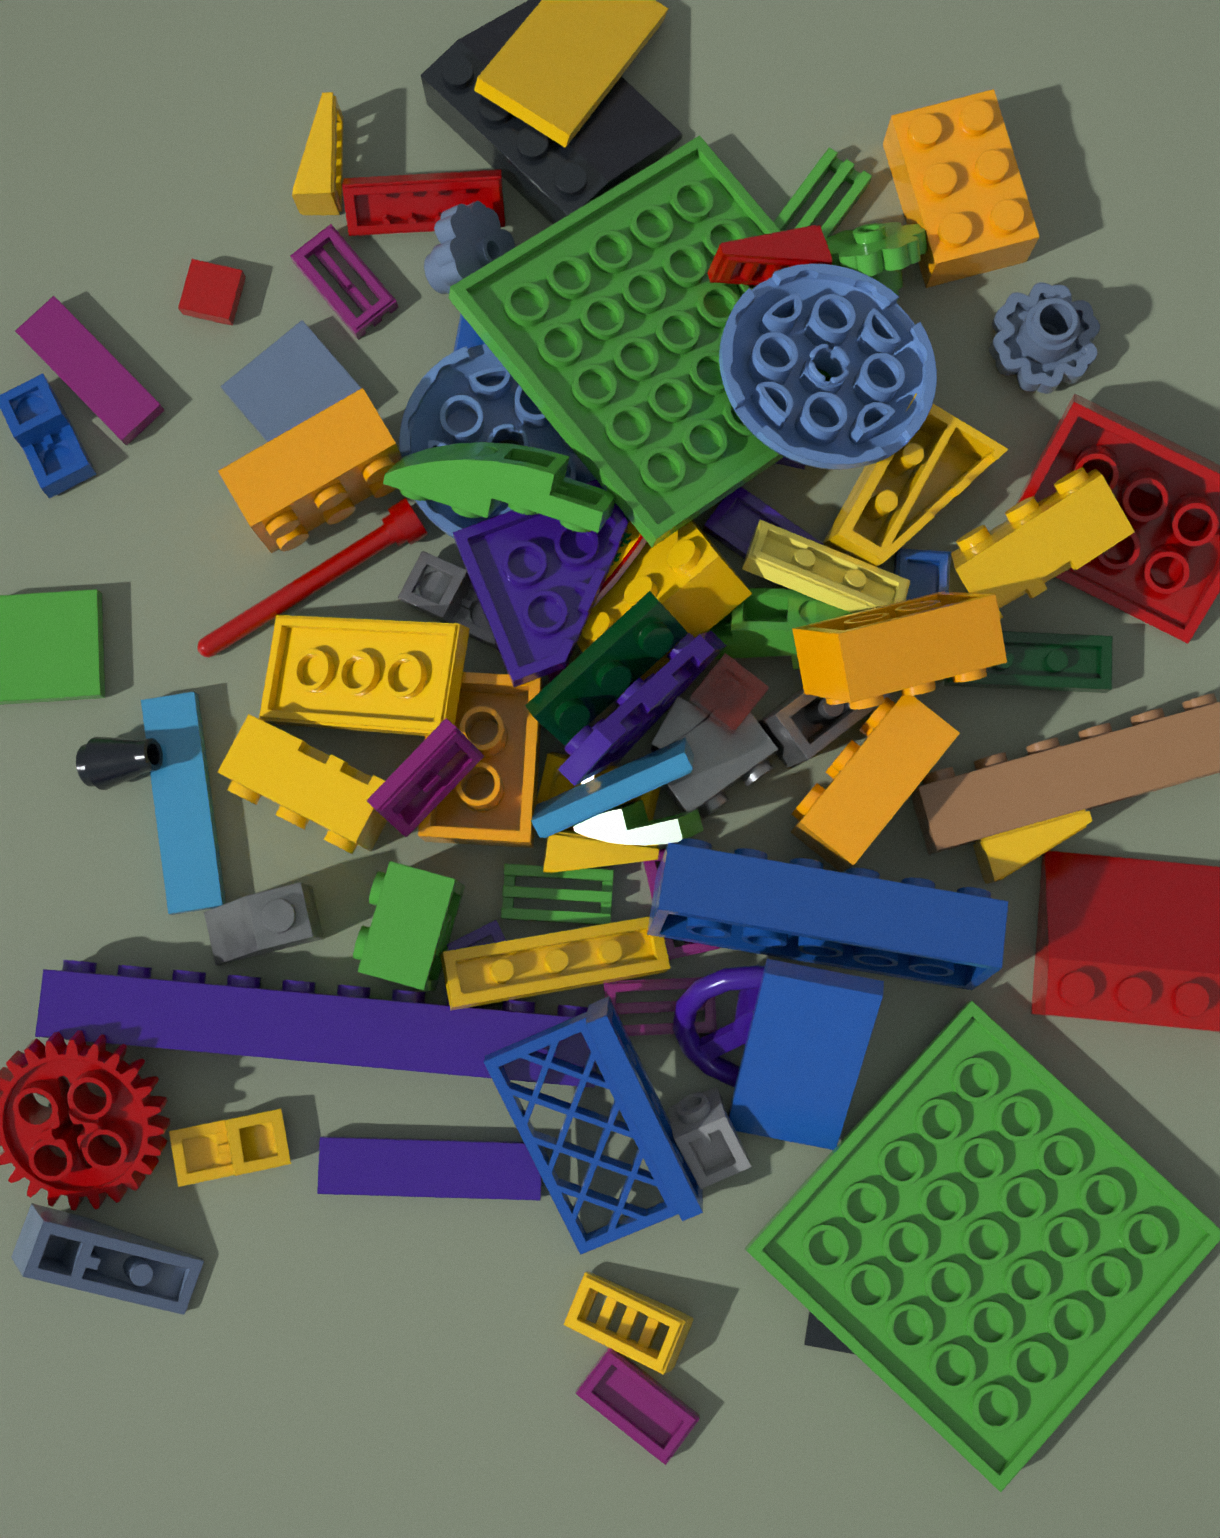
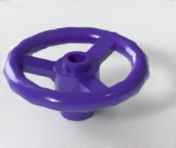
M765 966L731 967L718 970L694 981L676 1002L672 1029L682 1053L704 1074L734 1088L740 1066L719 1056L746 1044ZM739 990L734 1022L700 1038L695 1027L697 1011L708 999L728 991Z

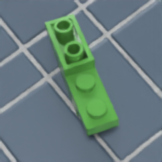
M458 443L428 448L401 458L385 473L383 481L385 485L400 489L401 494L407 498L418 501L433 500L451 506L455 513L464 517L488 518L501 502L508 503L510 509L517 513L525 515L542 514L560 520L562 526L575 532L593 531L598 533L612 515L615 504V496L609 491L565 477L570 456L540 448L508 443Z
M748 588L752 594L709 630L727 645L715 659L791 656L793 669H800L792 628L852 614V612L826 604L792 589Z

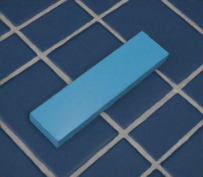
M195 692L141 700L146 739H156L163 752L162 766L156 771H150L168 914L175 915L219 907L226 904L199 695Z

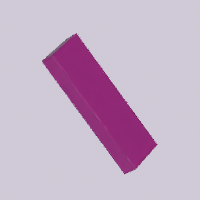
M52 296L15 330L31 349L126 446L165 411L161 404L55 296Z

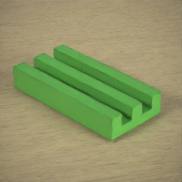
M829 147L774 221L775 225L780 231H785L828 171L831 170L835 175L794 229L812 226L844 181H847L852 185L821 227L825 238L832 236L869 186L872 175L864 170L862 173H859L854 169V163L848 159L844 162L837 158L838 152Z
M504 864L501 919L594 925L611 923L614 870L587 868L546 873L543 872V866ZM516 877L601 881L602 891L515 886ZM514 898L601 903L600 913L521 909L514 908Z

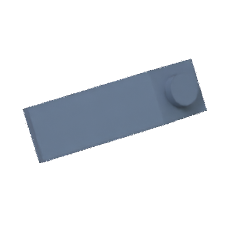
M31 1203L11 1256L22 1277L185 1315L204 1260L200 1257L93 1219Z

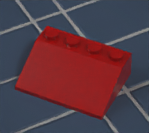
M1074 393L1017 503L1034 496L1038 503L1057 491L1054 483L1065 475L1082 467L1086 473L1097 469L1103 475L1135 532L1079 569L1073 570V568H1070L1056 576V578L1188 644L1220 592V465Z
M1047 851L1042 854L1031 1014L1220 1033V867L1059 851Z

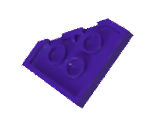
M596 479L586 483L604 489ZM616 503L614 504L612 515L598 533L593 531L575 532L562 526L560 520L542 514H520L513 510L453 532L455 543L514 687L566 668L628 531L626 517Z
M712 631L699 634L696 638L691 633L687 634L670 651L667 656L670 661L656 674L652 673L644 681L641 678L637 679L619 697L617 703L620 706L606 719L603 718L598 721L592 728L586 725L570 740L564 748L570 757L558 770L575 786L619 763L673 705L676 698L685 692L727 645Z

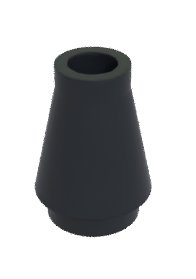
M93 737L87 744L79 748L76 755V768L83 783L100 790H108L146 772L156 771L160 769L163 763L161 746L154 738Z

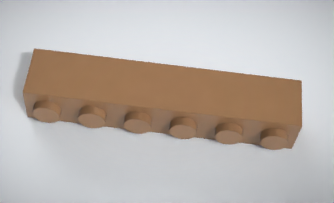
M1215 693L1207 694L1183 702L1182 705L1185 712L1165 717L1163 709L1158 708L1130 717L1131 727L1114 732L1112 731L1111 724L1105 723L1079 731L1080 741L1060 746L1058 737L1027 746L1028 756L1011 761L1007 760L1006 753L1003 752L974 761L975 771L955 776L953 767L928 773L922 780L923 785L918 786L911 794L928 854L931 855L973 843L988 836L1083 809L1090 810L1220 773V702H1217Z

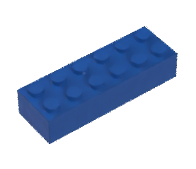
M682 839L678 844L668 842L657 869L647 935L967 990L975 989L1002 969L1008 901L991 898V892L985 889L962 887L958 888L957 892L935 889L933 881L923 878L909 877L902 879L901 882L879 879L880 874L878 872L865 868L846 869L845 873L823 869V863L807 858H794L790 860V863L768 860V855L765 852L749 848L736 849L734 854L711 850L712 845L698 839Z

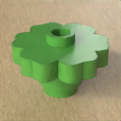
M900 222L867 224L855 229L844 230L825 238L832 256V265L853 269L866 274L891 289L898 296L899 289L903 287L901 269L921 260L920 255L928 252L926 232L919 224L903 226Z

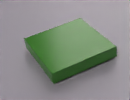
M93 589L0 595V705L105 698L102 593Z

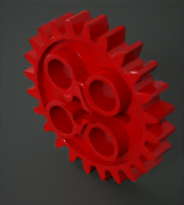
M77 1030L69 1040L68 1045H66L64 1038L58 1031L54 1032L46 1041V1046L36 1038L24 1049L25 1053L19 1050L16 1051L6 1062L8 1067H3L0 1070V1146L3 1147V1151L0 1154V1165L12 1163L15 1167L8 1181L14 1183L24 1177L28 1179L30 1184L27 1189V1196L30 1198L41 1188L47 1190L48 1206L51 1207L54 1206L61 1195L67 1196L69 1206L74 1211L77 1210L85 1196H87L94 1209H99L107 1194L118 1203L122 1200L128 1188L137 1191L146 1178L145 1174L151 1175L158 1164L159 1159L156 1156L161 1155L168 1142L161 1134H164L170 1125L169 1118L157 1115L168 1102L167 1097L151 1096L150 1094L159 1081L158 1076L142 1079L138 1074L145 1060L141 1058L130 1064L123 1060L127 1050V1045L125 1044L120 1045L113 1053L106 1051V1035L103 1034L98 1037L92 1046L86 1045L82 1030ZM63 1076H65V1077L68 1078L69 1083H70V1086H69L67 1080H66ZM86 1083L99 1085L104 1090L106 1097L94 1095ZM33 1093L44 1095L52 1107L41 1105L36 1101ZM101 1135L113 1137L119 1142L121 1148L109 1146ZM48 1145L59 1147L67 1158L55 1155Z

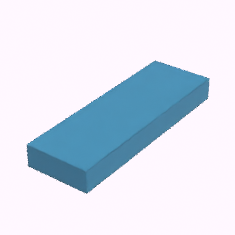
M686 737L537 804L531 822L540 838L549 837L691 773L694 763L693 751Z

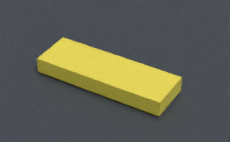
M759 520L754 530L742 570L852 613L905 601L910 585V580L763 520Z

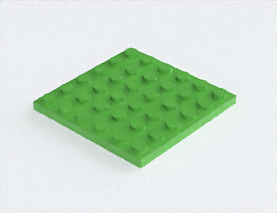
M700 135L452 285L448 297L604 490L609 491L615 496L617 506L652 548L784 457L764 445L743 424L728 399L720 373L719 350L726 321L740 297L749 288L752 290L757 285L712 283L707 274L721 243L781 231ZM817 369L826 377L825 381H830L831 376L826 371Z
M967 1001L745 1247V1250L996 1489L1002 1492L1220 1241V1228L973 1001Z

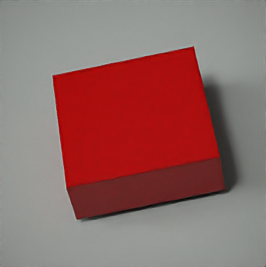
M191 259L178 309L182 315L233 326L246 279L243 270Z

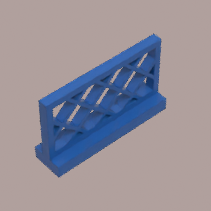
M609 996L589 1004L588 1011L485 1055L483 1062L580 1255L678 1214L681 1220L685 1221L703 1213V1189H700L674 1140L669 1118ZM579 1032L582 1033L590 1049V1054L584 1068L553 1057L559 1041ZM549 1046L547 1054L537 1051ZM519 1058L542 1065L534 1089L532 1090L510 1082L503 1065ZM595 1061L602 1074L591 1071ZM549 1068L580 1079L571 1103L540 1092ZM587 1082L610 1090L614 1103L608 1116L578 1106ZM519 1098L529 1101L526 1110H524ZM535 1104L566 1114L557 1138L534 1130L529 1119ZM619 1110L625 1122L616 1120V1116ZM573 1117L603 1128L595 1151L564 1141ZM611 1131L634 1139L638 1150L632 1165L602 1154ZM543 1146L552 1149L550 1158L548 1157ZM559 1153L590 1163L581 1186L558 1177L554 1166ZM643 1159L649 1171L640 1168ZM597 1166L627 1176L618 1199L588 1189ZM636 1179L658 1187L664 1202L645 1209L630 1204L626 1200ZM568 1195L576 1197L574 1205H572ZM583 1201L612 1210L613 1214L609 1224L586 1233L578 1217ZM621 1214L628 1216L619 1220Z

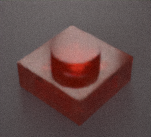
M725 653L691 695L690 701L734 734L766 695L769 687Z

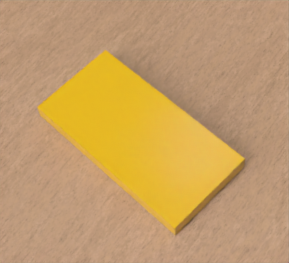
M541 0L477 77L474 91L566 148L664 22L669 8L656 0Z
M276 615L259 719L269 724L429 736L445 718L455 725L470 628L457 623Z

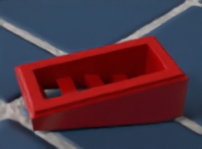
M812 225L723 242L719 245L707 274L712 283L758 285L772 278L775 271L802 264L832 265V256L821 226Z

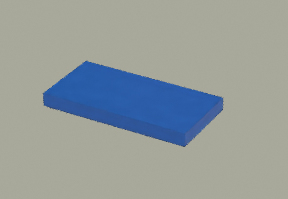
M771 959L766 960L728 1113L736 1131L834 1150L837 1147L883 998L884 981Z

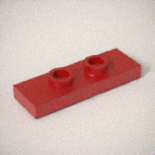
M501 169L343 178L342 189L349 236L435 231V224L440 220L443 211L459 204L469 205L476 201H480L486 208L494 210L499 217L500 228L505 227Z

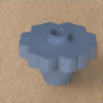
M480 201L469 205H456L443 211L440 220L435 224V234L440 244H437L425 259V275L429 284L436 292L449 294L452 285L515 248L514 239L510 232L500 229L497 213L490 208H486Z
M1043 282L1035 284L1028 296L1019 292L1009 295L1005 304L997 311L992 321V327L997 334L989 346V352L993 359L996 360V367L999 373L1005 376L1017 374V381L1022 390H1037L1045 394L1055 391L1061 381L1069 384L1078 382L1098 354L1092 341L1099 333L1100 324L1096 317L1093 316L1092 306L1084 300L1072 302L1070 290L1064 285L1051 286Z

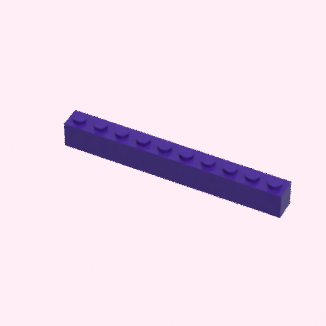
M63 960L62 970L43 969L35 1037L50 1038L54 1032L59 1031L65 1040H70L77 1030H82L87 1042H95L103 1034L106 1035V1043L491 1078L483 1062L485 1055L588 1011V1007L558 1004L557 1015L535 1013L536 1002L508 1000L502 1002V1010L482 1009L480 1006L450 1011L448 995L447 1005L425 1003L426 992L393 989L392 999L383 1000L370 998L371 987L337 985V994L328 995L315 993L316 982L282 980V990L260 988L261 977L228 975L227 985L205 983L206 972L173 970L172 980L151 979V967L118 965L117 975L96 974L97 963ZM579 1032L559 1041L553 1057L584 1068L590 1054V1049L582 1033ZM549 1046L537 1051L547 1054ZM522 1058L503 1065L509 1080L536 1082L542 1065ZM596 1061L594 1062L591 1071L597 1072ZM549 1068L543 1083L577 1086L580 1079ZM587 1082L585 1087L595 1088V1084Z

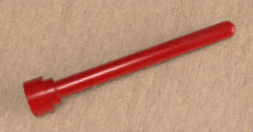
M404 498L388 508L390 514L381 519L384 523L382 526L201 638L197 645L198 652L207 658L215 656L276 618V615L284 613L395 542L398 547L407 541L411 546L427 536L428 532L407 499Z

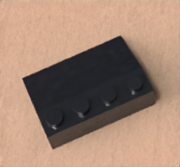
M528 0L458 39L420 76L427 105L495 170L501 169L502 177L553 225L660 160L682 139V133L622 76L566 148L474 91L477 77L541 2V0Z

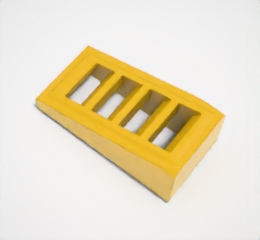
M322 92L292 189V198L299 213L302 215H340V212H342L344 118L333 92Z
M1083 809L976 841L973 847L985 884L1004 879L1086 828L1087 824L1093 821L1090 811Z
M571 826L546 837L543 872L554 873L658 860L659 844L624 845L605 842L574 831V827Z
M587 1271L584 1273L563 1325L664 1375L673 1370L694 1318ZM599 1292L607 1296L597 1322L593 1323L587 1320ZM620 1302L626 1305L627 1308L617 1332H614L608 1328ZM642 1313L648 1316V1319L637 1342L631 1339L630 1336L639 1314ZM663 1323L669 1326L661 1349L658 1351L651 1348L660 1324Z

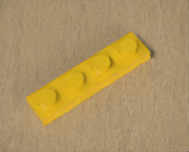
M649 916L444 951L440 957L450 1011L665 973L671 969L665 940L663 937L647 935Z

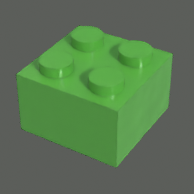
M389 861L386 873L378 871L372 884L369 904L376 905L371 926H362L357 936L353 952V958L361 960L357 972L424 991H436L442 970L440 956L442 952L448 949L447 944L450 942L465 885L454 878Z

